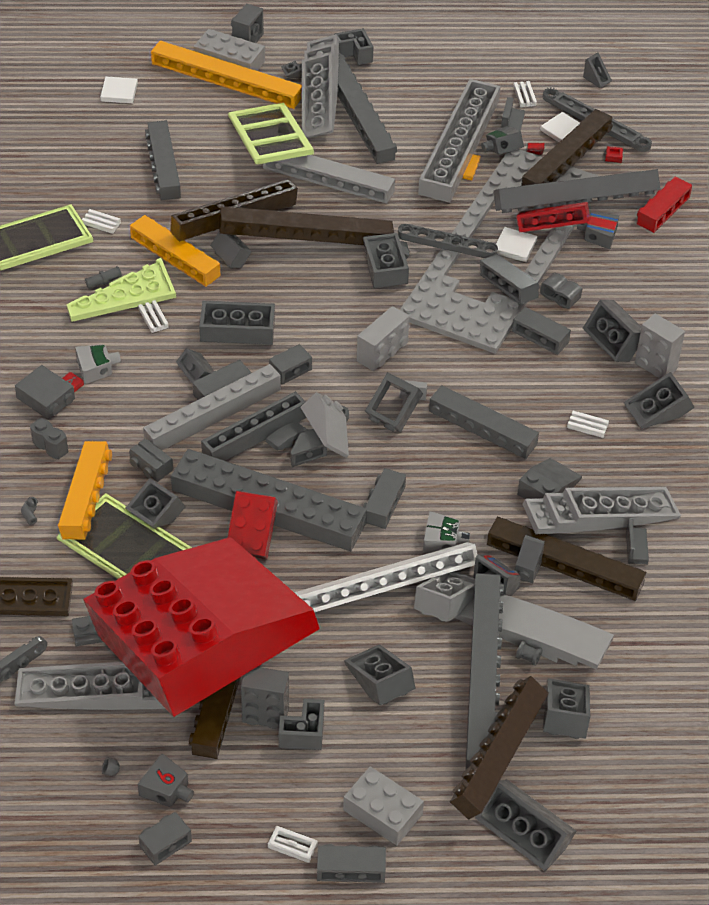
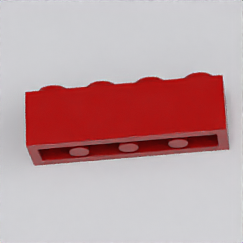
M676 176L671 181H668L662 190H658L656 195L652 199L650 198L643 208L641 207L638 210L637 225L655 233L690 198L692 184Z
M588 202L520 211L517 214L519 232L588 223L590 220Z

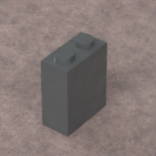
M43 365L39 366L15 385L17 399L48 420L75 399L74 386Z

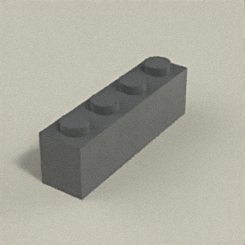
M499 254L480 260V275L518 303L524 304L539 298L538 282Z

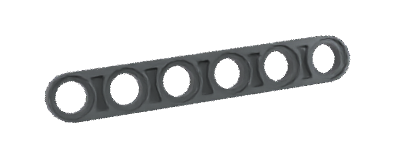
M401 224L398 227V236L404 241L480 258H487L498 252V246L492 242L411 224ZM402 231H409L410 233L405 234ZM424 234L426 237H419L418 235ZM436 238H442L443 240H442V241H437V240H435V239H436ZM452 242H459L460 244L454 245ZM473 245V246H476L477 248L473 249V248H470L469 246ZM492 249L494 252H487L486 250Z

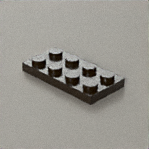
M0 577V615L69 616L73 580L72 578Z

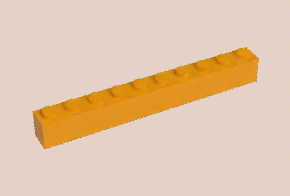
M159 41L151 50L152 64L276 104L285 103L287 107L292 109L302 99V85L163 41Z

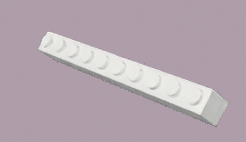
M466 542L294 593L312 607L314 612L474 566L475 558L478 554L475 544Z

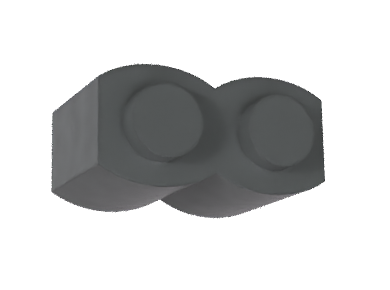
M553 272L541 283L540 293L545 298L555 301L559 306L570 309L581 298L583 289L579 284L568 281L563 275Z
M43 418L37 419L30 425L33 444L42 450H46L50 457L60 459L69 452L67 437L62 430L53 427L49 421Z

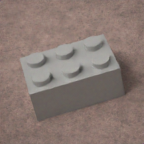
M392 306L357 335V362L373 372L378 367L383 366L387 359L393 357L401 347L406 346L408 343L410 316Z
M656 313L653 314L642 324L635 364L658 378H662L669 372L673 374L678 368L685 331Z
M370 766L344 796L343 811L397 846L423 815L424 801Z

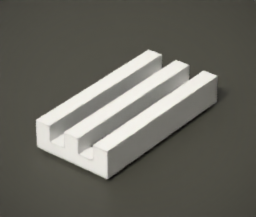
M526 81V84L520 82L519 85L517 82H514L513 87L520 107L536 106L537 101L530 81ZM520 89H522L526 103H524Z
M89 209L88 214L86 213L85 218L82 219L84 225L112 234L121 223L120 218Z
M156 300L152 301V304H149V302L145 303V306L142 304L138 305L139 311L151 333L169 328L168 322ZM153 308H154V310H155L157 316L159 317V319H160L162 325L160 324L158 318L156 317V315H155V313H154V311H153ZM147 310L149 311L157 327L153 326L149 316L146 313Z
M572 411L567 428L604 438L609 420Z
M276 826L268 842V848L310 863L311 856H313L314 850L318 845V841L279 826ZM278 835L287 837L292 840H286L284 838L278 837ZM297 842L306 844V845L310 846V848H308V847H306V846H303V845H300V844H297Z

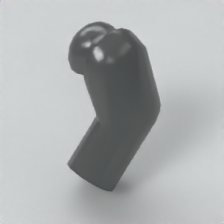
M29 497L21 508V513L29 525H34L37 522L34 512L37 508L38 500L35 497Z

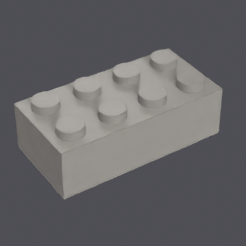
M208 29L194 45L195 52L256 71L265 62V46Z

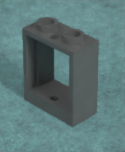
M387 372L365 412L369 415L368 419L377 424L380 421L385 424L384 427L388 430L401 432L423 393L418 387ZM390 385L410 395L395 421L376 412Z

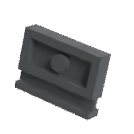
M90 616L72 619L76 646L103 642L97 635Z

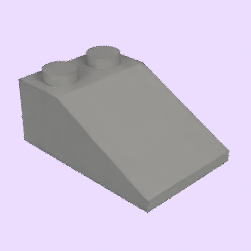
M316 392L300 408L323 445L347 458L349 456L346 416L342 412L343 407L339 402H333L327 395L323 396Z
M453 571L429 579L416 586L414 609L421 611L424 615L438 617L441 621L447 622L461 614L474 597L475 578Z

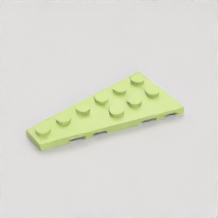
M159 258L156 260V263L150 266L147 264L142 267V270L136 273L131 272L109 283L108 287L104 289L99 288L95 290L94 294L80 297L66 305L71 322L138 307V305H145L147 302L151 304L154 300L160 302L176 298V292L164 263Z

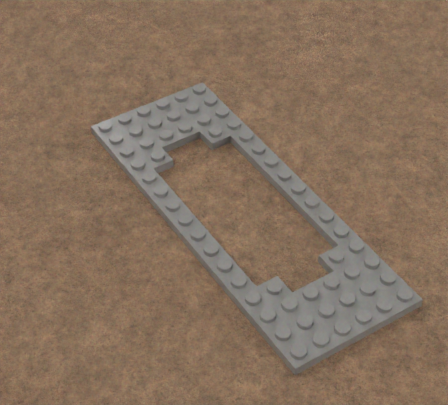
M520 149L507 152L452 234L471 238L495 203L493 190L521 186L522 176L543 157ZM570 167L556 182L598 177V175ZM566 202L560 203V206L566 205ZM576 225L552 228L524 273L540 284ZM452 242L454 245L460 244L459 242ZM441 249L400 311L410 316L409 323L496 354L512 329L513 319L528 302L520 304L510 296L506 297L492 292L484 303L456 293L455 291L459 286L460 280L447 276V273L461 253Z

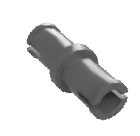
M116 266L105 272L102 270L97 275L85 278V283L88 289L122 277L120 268Z

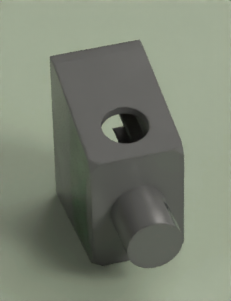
M508 125L486 135L487 141L481 143L483 152L492 151L496 154L524 147L521 131Z

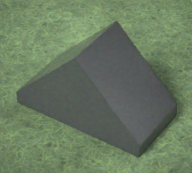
M599 52L585 60L583 78L601 88L610 83L612 79Z

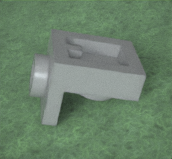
M405 380L422 391L423 395L420 400H426V382ZM400 390L399 398L403 399L402 406H404L410 395Z

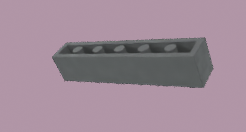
M167 120L147 122L148 129H145L146 139H149L147 140L148 150H151L149 151L150 161H152V172H155L153 173L154 183H158L155 184L156 194H160L161 200L181 198V189Z
M443 385L430 398L429 412L499 447L509 450L515 455L527 459L538 444L539 432Z
M295 391L201 441L202 453L226 461L266 440L270 434L279 428L295 421L298 423L307 418L300 408L306 401Z

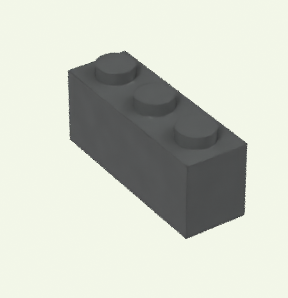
M524 307L516 315L512 326V332L557 355L570 340L571 329L527 307Z
M241 360L230 363L192 382L193 395L199 400L251 374V371Z
M384 468L381 475L378 474L375 488L370 490L369 501L363 505L364 508H367V524L386 529L406 487V474Z
M332 844L318 846L317 881L385 883L386 847H379L377 845L369 847H358L356 845L335 846Z

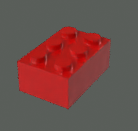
M236 491L227 538H233L253 557L268 559L278 504L276 497Z

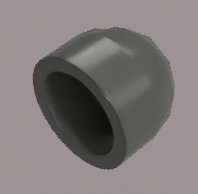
M107 757L102 766V774L107 776L116 775L120 769L119 762Z

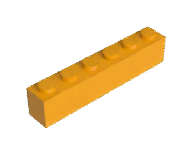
M144 215L130 225V233L133 240L203 286L207 287L221 276L220 263L217 260L212 259L185 240L179 242L166 227L161 226L155 220Z
M107 441L84 442L58 524L62 539L85 540L87 532L91 530V519L95 516V506L100 499V489L104 486V476L107 475L108 463L112 460V450L109 449Z

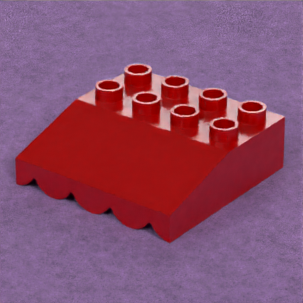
M231 537L157 557L151 561H141L132 567L130 573L116 581H107L100 584L95 589V593L83 599L97 635L173 717L320 629L314 609Z

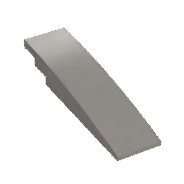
M337 34L307 42V50L304 51V59L302 60V132L307 139L334 131L339 67V38Z
M667 487L565 488L563 493H545L543 499H525L523 502V507L535 534L627 527L628 519H633V526L681 517Z
M505 594L500 596L499 601H503V613H499V619H503L502 632L498 631V637H502V639L517 646H520L521 642L525 641L531 647L542 649L541 656L556 663L558 659L575 666L580 662L597 670L613 641L614 634L533 603ZM474 597L461 614L455 617L469 625L473 624Z
M123 662L19 668L15 706L84 710L166 709Z

